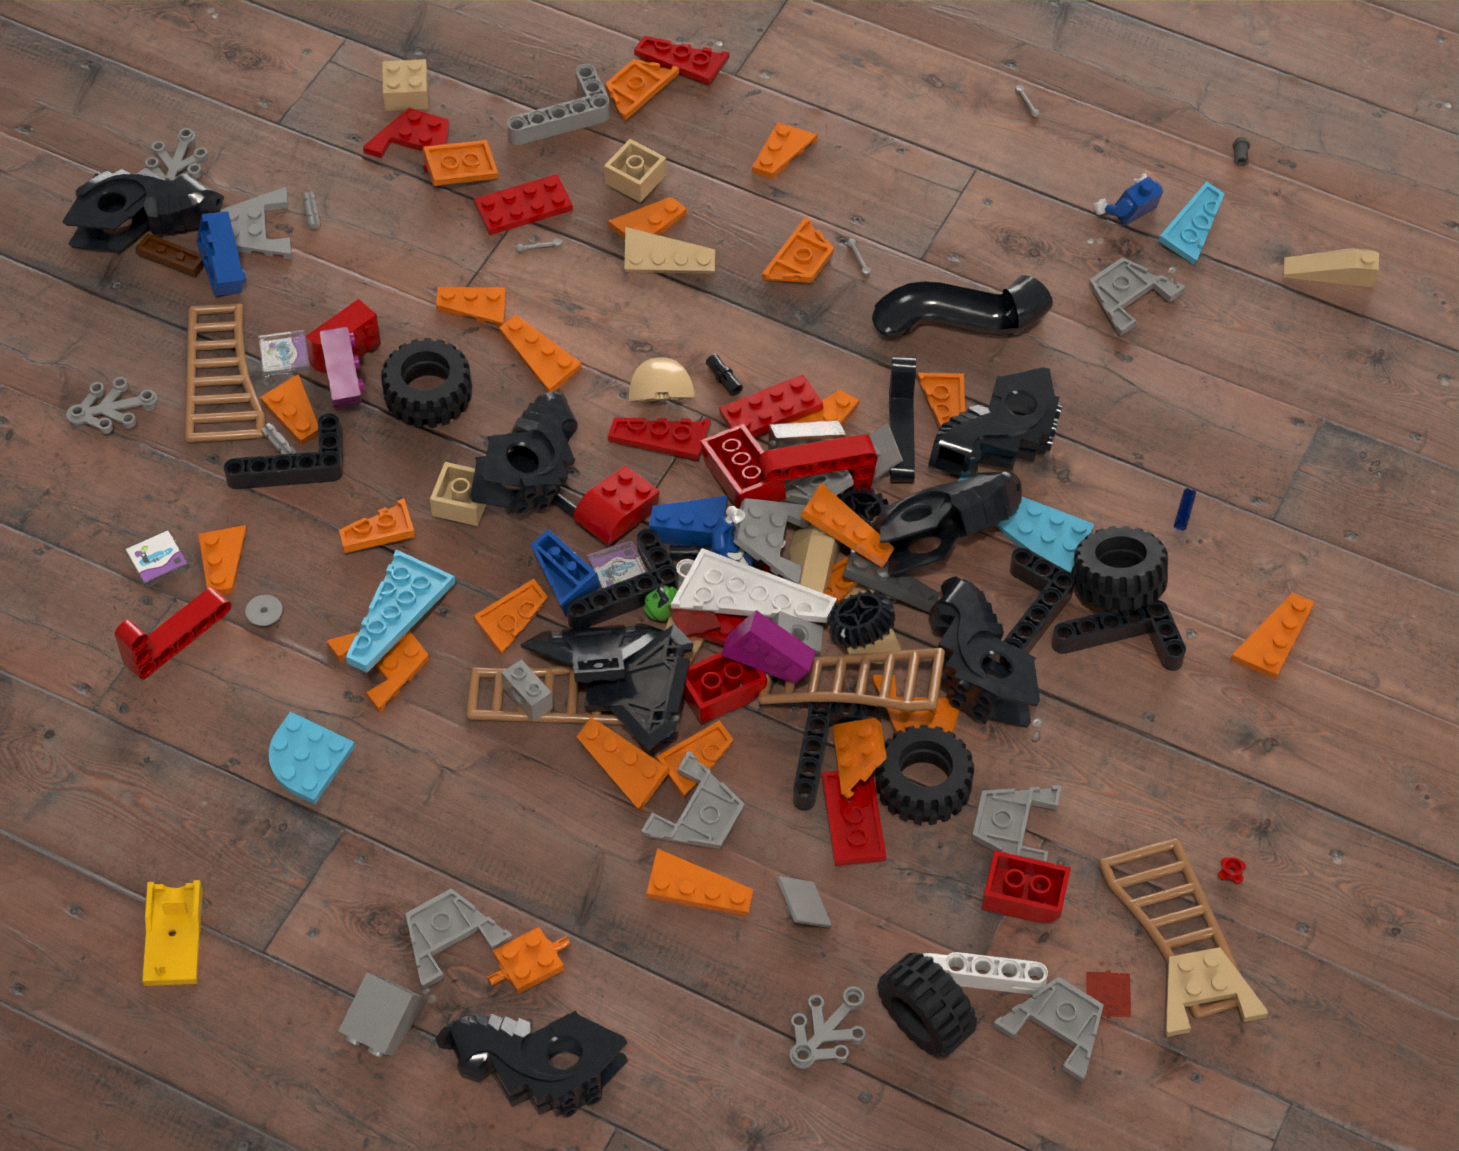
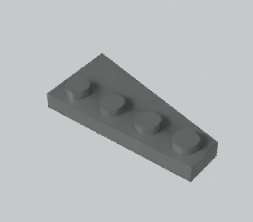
M851 549L842 576L930 612V609L938 600L939 592L905 572L888 575V562L881 568Z

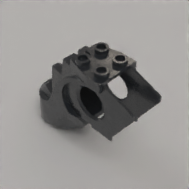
M147 168L136 174H131L123 169L113 174L109 171L104 173L97 172L92 179L79 186L75 191L77 198L62 222L67 226L78 227L68 243L72 248L111 251L119 254L148 228L152 234L162 235V231L174 233L175 231L185 232V229H198L202 214L220 212L224 196L214 189L207 188L189 174L178 175L174 180H165ZM132 218L131 228L123 234L110 235L103 230L114 231L125 221Z
M1042 367L1005 376L997 375L989 408L980 405L968 407L966 412H960L958 416L950 417L948 422L942 424L934 440L928 467L966 477L978 471V463L1013 470L1016 459L1034 461L1036 453L1044 455L1045 450L1050 451L1062 405L1058 404L1059 396L1054 394L1050 369ZM1012 411L1023 413L1026 416H1018L1013 414Z
M551 391L538 396L535 402L530 403L526 411H523L508 434L487 437L489 443L486 456L475 457L476 466L469 496L472 502L504 507L508 514H521L534 508L537 511H542L549 506L554 495H557L561 490V484H564L568 479L565 467L573 465L576 461L568 441L577 431L578 422L563 392ZM502 484L521 488L518 490H510L505 488Z
M1011 472L974 473L962 481L930 487L916 492L901 501L886 505L876 518L875 527L877 531H880V543L889 542L894 547L893 552L888 558V575L898 574L937 561H944L959 536L962 538L1009 520L1010 517L1017 513L1016 511L1022 502V484L1018 476ZM936 537L941 539V544L936 549L926 553H913L908 549L911 545L924 538Z
M957 576L945 580L941 585L943 597L937 600L930 609V619L934 631L944 635L937 648H942L945 651L944 673L941 677L940 685L948 690L946 697L949 699L950 705L956 709H962L975 720L985 724L991 719L1028 728L1031 723L1029 705L1037 707L1040 702L1034 662L1036 657L1001 640L1004 634L1002 624L997 622V614L993 613L992 605L987 602L983 591H980L972 582L960 579ZM992 654L1003 656L1011 664V670L1005 668L1006 666L989 656ZM987 673L995 674L999 678H993L989 676Z
M576 1010L531 1033L530 1022L521 1018L515 1021L507 1016L501 1018L492 1013L490 1017L482 1014L468 1015L443 1027L435 1039L439 1048L454 1050L458 1059L457 1070L461 1077L479 1083L488 1074H492L511 1107L529 1099L538 1115L552 1110L556 1117L562 1115L564 1118L575 1114L578 1108L597 1103L602 1097L601 1089L628 1062L626 1055L620 1052L628 1044L625 1037L579 1015ZM563 1052H570L579 1056L577 1063L568 1068H559L550 1061L555 1055Z

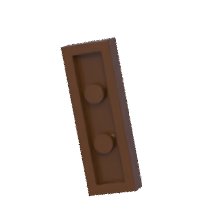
M148 233L135 248L136 254L192 276H195L204 265L200 253Z

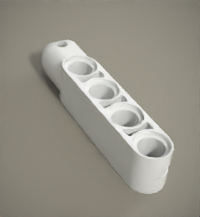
M953 952L949 955L923 954L924 957L928 956L933 962L942 966L943 970L949 973L953 980L962 987L1033 995L1046 986L1048 970L1040 962ZM951 967H958V968H960L961 970H960V971H953V970L950 969V968H951ZM977 970H984L987 974H979ZM1010 973L1014 977H1006L1003 974ZM1036 976L1040 978V980L1035 981L1032 980L1030 977Z

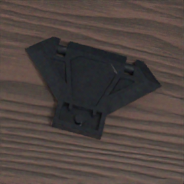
M637 623L635 626L625 627L624 624L564 629L562 632L556 633L543 631L522 643L521 647L572 666L575 682L615 681L625 678L623 662L633 657L638 650L664 632V630L644 623Z
M673 624L638 650L633 657L623 662L625 678L615 681L596 680L589 683L584 702L586 711H612L647 751L651 750L676 731L677 723L670 721L671 716L679 715L690 664V659L684 658V653L692 652L693 642Z

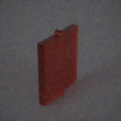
M668 605L675 625L688 638L698 635L702 637L706 633L721 630L714 611L671 608V605Z
M1110 970L1106 972L1086 971V994L1104 1004L1101 1016H1106L1107 1019L1111 1017L1131 1018L1130 973H1111Z

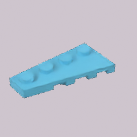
M1206 181L1164 230L1158 241L1195 266L1225 193Z

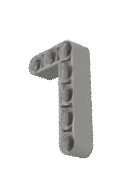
M581 64L576 68V85L581 98L510 117L507 121L509 142L513 145H522L606 122L610 117L609 97L595 68L590 64Z

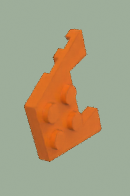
M410 630L374 665L386 681L367 691L366 694L379 713L386 708V703L391 698H395L398 695L399 689L407 681H410L429 661V654ZM359 632L327 641L329 649L339 662L346 658L351 644Z
M873 675L872 684L879 694L882 675ZM893 675L889 698L903 701V697H896L895 675ZM914 697L913 701L928 700V697ZM938 697L937 707L934 710L907 712L885 708L894 733L899 730L905 732L906 727L910 726L920 728V725H928V728L938 726L942 727V731L946 733L948 731L953 733L960 709L950 705L947 697Z

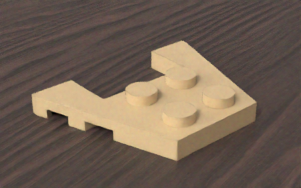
M1220 947L1169 957L1166 1037L1190 1033L1191 1026L1184 1008L1187 1006L1235 998L1243 1022L1267 1018L1268 1011Z

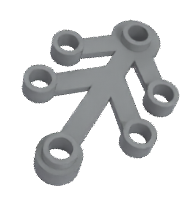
M184 128L180 130L178 134L179 145L173 160L166 152L164 142L156 141L152 144L153 154L158 156L168 169L167 175H165L159 168L158 159L149 157L146 159L145 165L153 173L165 180L176 179L177 173L188 168V172L181 175L189 174L195 179L202 175L201 166L197 163L205 162L208 159V153L205 148L199 147L195 149L193 156L183 160L187 148H191L196 144V136L191 129Z
M117 377L113 381V389L97 406H92L97 398L105 394L103 384L94 382L90 385V394L81 404L71 406L67 410L66 416L68 421L74 426L79 427L88 424L99 429L103 434H108L113 430L110 419L121 423L124 428L130 429L136 425L135 415L133 413L122 414L118 410L140 406L145 411H152L159 404L157 394L152 390H144L137 397L116 401L121 393L128 389L127 380L124 377ZM101 414L108 418L98 419L94 416Z
M852 986L844 991L842 1005L825 1023L822 1012L824 999L820 995H812L808 999V1009L812 1012L814 1036L808 1042L805 1033L807 1017L802 1013L792 1016L791 1027L795 1030L796 1045L790 1050V1061L795 1067L807 1069L813 1066L817 1060L834 1059L837 1063H845L849 1058V1050L845 1045H837L833 1049L817 1048L824 1042L850 1040L853 1044L859 1045L865 1041L866 1032L861 1026H854L851 1029L834 1030L852 1010H858L863 1006L864 992L859 987ZM855 998L858 1002L850 1003L849 999ZM818 1001L820 1006L815 1007L811 1003ZM796 1020H802L804 1023L802 1025H796L794 1022ZM858 1032L862 1034V1037L855 1038L853 1034ZM838 1051H842L846 1055L843 1057H839L836 1055V1053ZM805 1054L808 1058L803 1060L799 1059L798 1056Z

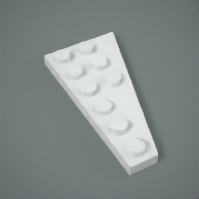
M702 548L671 603V609L750 616L757 610L767 618H773L781 611L806 621L827 623L831 611L835 608L837 599Z

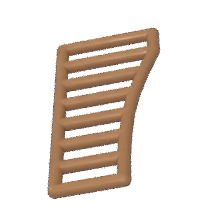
M236 303L189 307L185 441L195 443L263 438L264 435L261 429L265 426V413L252 385L245 357L243 305ZM234 313V321L197 323V315ZM234 331V339L197 341V333ZM235 348L236 357L196 359V351ZM238 366L240 375L196 378V369ZM243 384L246 393L195 396V387ZM250 402L254 410L195 414V405ZM256 420L255 430L194 433L195 424Z
M942 648L814 657L807 692H794L795 684L785 681L783 693L770 694L773 675L764 672L767 678V686L760 691L758 701L760 704L844 702L879 706L907 712L934 710L938 703L945 651ZM934 658L928 700L913 701L919 660ZM909 660L903 701L891 699L889 695L895 661ZM885 662L879 696L865 695L870 664ZM860 664L856 692H842L846 665ZM823 666H836L831 692H818Z
M561 665L530 668L537 677H544V685L552 692V700L554 676L570 674L567 712L551 713V709L535 721H532L518 705L517 711H502L504 689L501 672L507 668L475 667L470 671L466 717L470 720L586 724L589 718L592 717L604 725H624L616 715L601 714L602 711H592L591 714L576 713L579 682L574 680L572 666ZM480 678H495L492 710H477Z
M1173 838L1099 860L1098 865L1108 888L1145 928L1159 948L1167 964L1169 957L1175 956L1171 949L1213 937L1217 948L1220 947L1240 973L1179 839ZM1169 850H1173L1178 861L1119 879L1115 878L1111 867ZM1183 871L1188 882L1181 886L1132 899L1123 889ZM1193 893L1198 906L1149 919L1141 909L1145 906ZM1203 915L1208 928L1167 940L1164 939L1157 929ZM1229 998L1202 1007L1199 1004L1189 1006V1009L1194 1018L1200 1019L1237 1008L1238 1005L1235 998Z

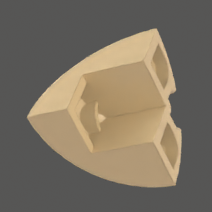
M656 357L644 361L636 369L629 388V401L631 402L679 401L695 398L693 384L687 371L677 361L665 357Z

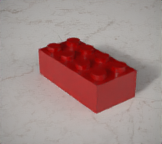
M744 424L700 440L705 464L738 509H740L741 503L745 498L775 502L786 499L784 481L768 482L765 480L758 460L764 451Z

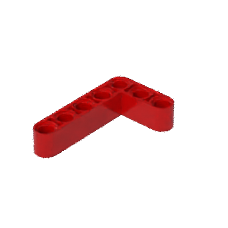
M862 434L768 450L763 452L758 460L765 480L768 482L848 470L854 485L849 487L850 491H852L854 486L857 490H861L864 486L866 491H869L872 486L878 456L870 436Z
M211 587L202 592L149 635L129 619L121 622L115 630V638L122 662L140 679L149 677L228 614L231 609V602L215 588Z

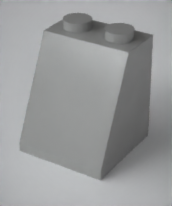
M367 972L338 1031L346 1035L344 1040L359 1046L361 1042L369 1046L367 1051L380 1058H382L383 1054L393 1056L428 999L383 976Z

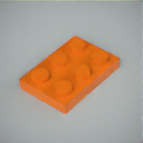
M487 140L423 147L422 154L433 186L498 178V171Z

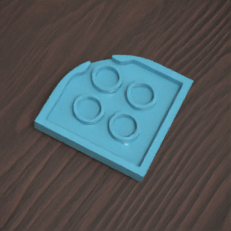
M290 712L275 732L269 746V762L273 775L286 791L315 805L354 750L355 742Z

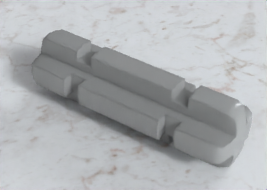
M311 191L308 193L304 192L302 197L308 227L311 230L319 229L321 225L315 195Z
M265 424L261 429L265 437H268V441L278 452L280 451V454L296 453L280 432L277 433L274 425Z

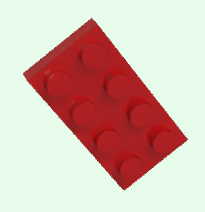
M558 174L474 198V205L489 236L573 211V204Z
M803 374L719 407L720 415L730 429L744 424L753 437L824 409L822 400Z
M839 771L822 772L821 777L834 865L886 861L873 772L865 782L860 779L851 789L854 794L848 799L841 793Z

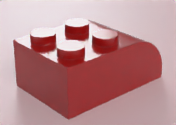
M360 299L354 301L305 336L310 366L315 370L327 373L319 331L348 327L349 333H354L356 346L352 347L353 356L358 355L359 360L369 351L376 349L381 343L377 314Z
M624 465L591 488L582 497L575 509L573 519L608 546L651 515L652 507L658 505L660 491Z
M722 652L689 666L683 697L702 725L756 699L760 691L767 686V678L763 671L721 655Z
M994 850L982 910L1034 922L1047 923L1056 921L1061 917L1071 867Z

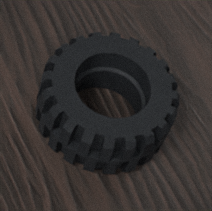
M424 338L422 341H418V339L411 340L410 344L404 343L399 346L398 351L394 350L383 364L381 380L386 406L393 413V416L399 420L402 418L406 424L411 425L413 423L416 427L423 428V425H429V428L436 427V424H447L449 419H456L460 415V411L463 412L471 400L472 383L468 360L465 359V355L461 350H456V346L450 343L445 344L443 340L437 339L432 341L431 338ZM423 376H437L445 380L440 386L429 390H419L409 386V383Z
M1110 526L1105 530L1103 528L1096 530L1095 534L1090 533L1075 550L1074 577L1076 590L1088 603L1092 602L1093 606L1097 608L1104 607L1107 611L1119 610V612H1126L1129 609L1135 611L1139 610L1142 606L1147 607L1153 603V600L1157 601L1167 588V549L1158 537L1155 538L1149 531L1144 532L1141 528L1136 527L1132 529L1129 526L1116 528V526Z
M920 725V728H915L914 726L906 727L905 732L899 730L893 734V739H887L884 743L887 758L876 769V790L880 794V800L883 805H888V811L893 815L898 813L901 820L908 822V819L914 821V824L922 825V822H928V825L937 824V820L940 819L942 822L951 819V814L955 816L962 811V806L967 804L972 790L974 763L972 762V754L970 750L966 749V744L960 738L958 740L955 739L956 734L951 731L946 733L942 731V727L928 728V725ZM915 763H930L942 769L948 778L939 785L922 787L908 781L903 776L902 771Z
M908 953L880 977L877 989L884 1008L887 1009L889 1016L897 1023L899 1029L911 1041H914L920 1049H924L926 1053L935 1057L948 1056L975 1032L977 1017L969 998L965 996L963 989L953 980V977L946 973L942 966L933 962L930 957H924L922 953Z

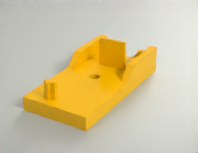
M193 880V883H186L180 888H170L164 884H155L154 882L147 883L146 939L143 967L144 986L197 984L203 898L200 880ZM171 932H176L174 936L169 935Z

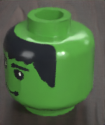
M660 585L645 597L644 610L648 616L655 621H666L674 615L678 609H671V603L678 591L674 587L669 588L665 585Z

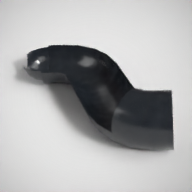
M1028 275L1018 277L1008 288L1003 290L1002 294H993L941 282H914L895 288L882 297L874 305L875 310L873 311L872 322L876 330L886 337L906 335L921 322H934L986 334H1011L1026 329L1042 319L1051 310L1053 299L1043 283Z

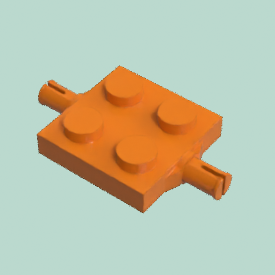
M537 927L492 950L500 970L487 976V981L492 987L506 980L514 987L517 994H520L565 970L564 964L558 957L557 952L571 946L570 941L567 939V936H564L552 943L545 937L541 929Z

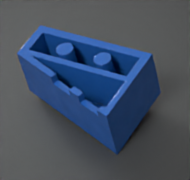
M229 212L202 214L196 243L214 296L241 293L246 277L244 270L241 269Z
M728 495L655 505L652 507L649 529L657 532L663 544L691 545V543H697V545H712L711 531L716 526L718 518L727 517Z
M549 529L530 544L565 618L567 617V605L571 600L597 591L601 587L597 572Z

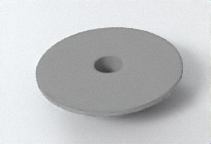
M271 595L257 596L247 604L245 610L246 617L251 623L258 626L271 625L280 618L282 604L276 597Z

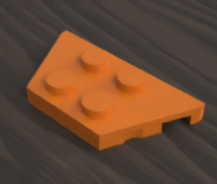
M633 59L605 83L606 91L622 119L626 121L678 76L679 68L673 66L672 69L661 68L659 63H647L642 60Z
M805 217L763 271L762 279L765 281L812 283L834 254V247L829 241L824 239L823 234L819 230L813 228L811 220Z
M876 718L832 726L841 793L847 799L854 794L851 791L854 785L860 779L865 782L872 775V772L887 758L882 724Z

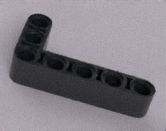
M892 357L889 388V426L903 461L890 470V482H914L915 479L914 389L916 357Z
M326 413L318 419V452L229 459L223 467L227 485L232 489L324 483L339 480L343 475L342 434L339 418L333 413Z
M646 528L637 534V553L647 572L571 600L567 605L568 625L572 629L588 628L644 607L645 597L660 585H665L669 588L674 587L678 591L679 573L655 530Z
M1020 547L1012 553L1010 573L1041 593L1003 641L1029 654L1071 599L1075 577L1069 571L1037 553ZM1000 656L999 662L1006 666L1005 668L1011 669L1009 661Z
M1153 600L1151 605L1147 607L1142 606L1139 610L1135 611L1133 609H1129L1126 612H1119V610L1106 611L1058 623L1054 627L1051 642L1054 651L1060 654H1067L1148 634L1161 665L1169 671H1177L1182 667L1186 652V646L1167 604L1161 600Z
M810 702L793 789V804L797 809L808 811L816 803L830 727L835 724L870 719L867 716H873L882 722V707L844 702ZM810 750H815V751H817V752L811 753V752H809V751H810ZM806 793V794H809V795H808V796H802V795H800V794Z

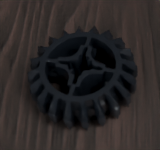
M854 486L852 491L846 489L843 494L836 495L880 534V531L876 530L875 522L871 523V521L881 513L886 505H889L888 500L883 499L882 493L875 494L873 488L870 491H866L864 486L861 490H857Z
M867 590L865 593L859 591L856 595L850 594V597L847 599L842 598V603L835 605V610H832L830 613L829 625L833 637H835L840 645L843 644L846 648L853 646L854 649H857L859 646L866 648L868 644L872 643L875 645V641L883 640V635L890 634V629L894 627V621L896 620L894 607L885 594H880L878 591L872 593L870 590Z

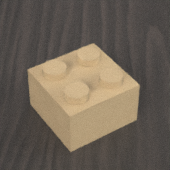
M426 59L383 61L385 111L407 110L408 108L416 110L429 109Z
M629 139L604 165L605 184L640 203L666 176V157L632 139Z
M448 462L444 463L430 498L432 516L478 526L486 504L472 502L469 497L475 468Z

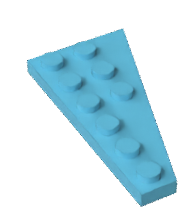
M961 476L958 481L967 479L970 476ZM1022 497V502L1016 511L1017 513L1010 517L1009 520L999 523L996 527L1003 531V535L1017 546L1027 548L1072 573L1074 570L1075 550L1078 544L1093 532L1095 524Z
M395 550L394 559L388 565L387 574L384 580L380 582L369 606V613L366 618L364 617L361 623L362 628L359 634L355 636L346 655L347 664L367 673L455 584V576Z

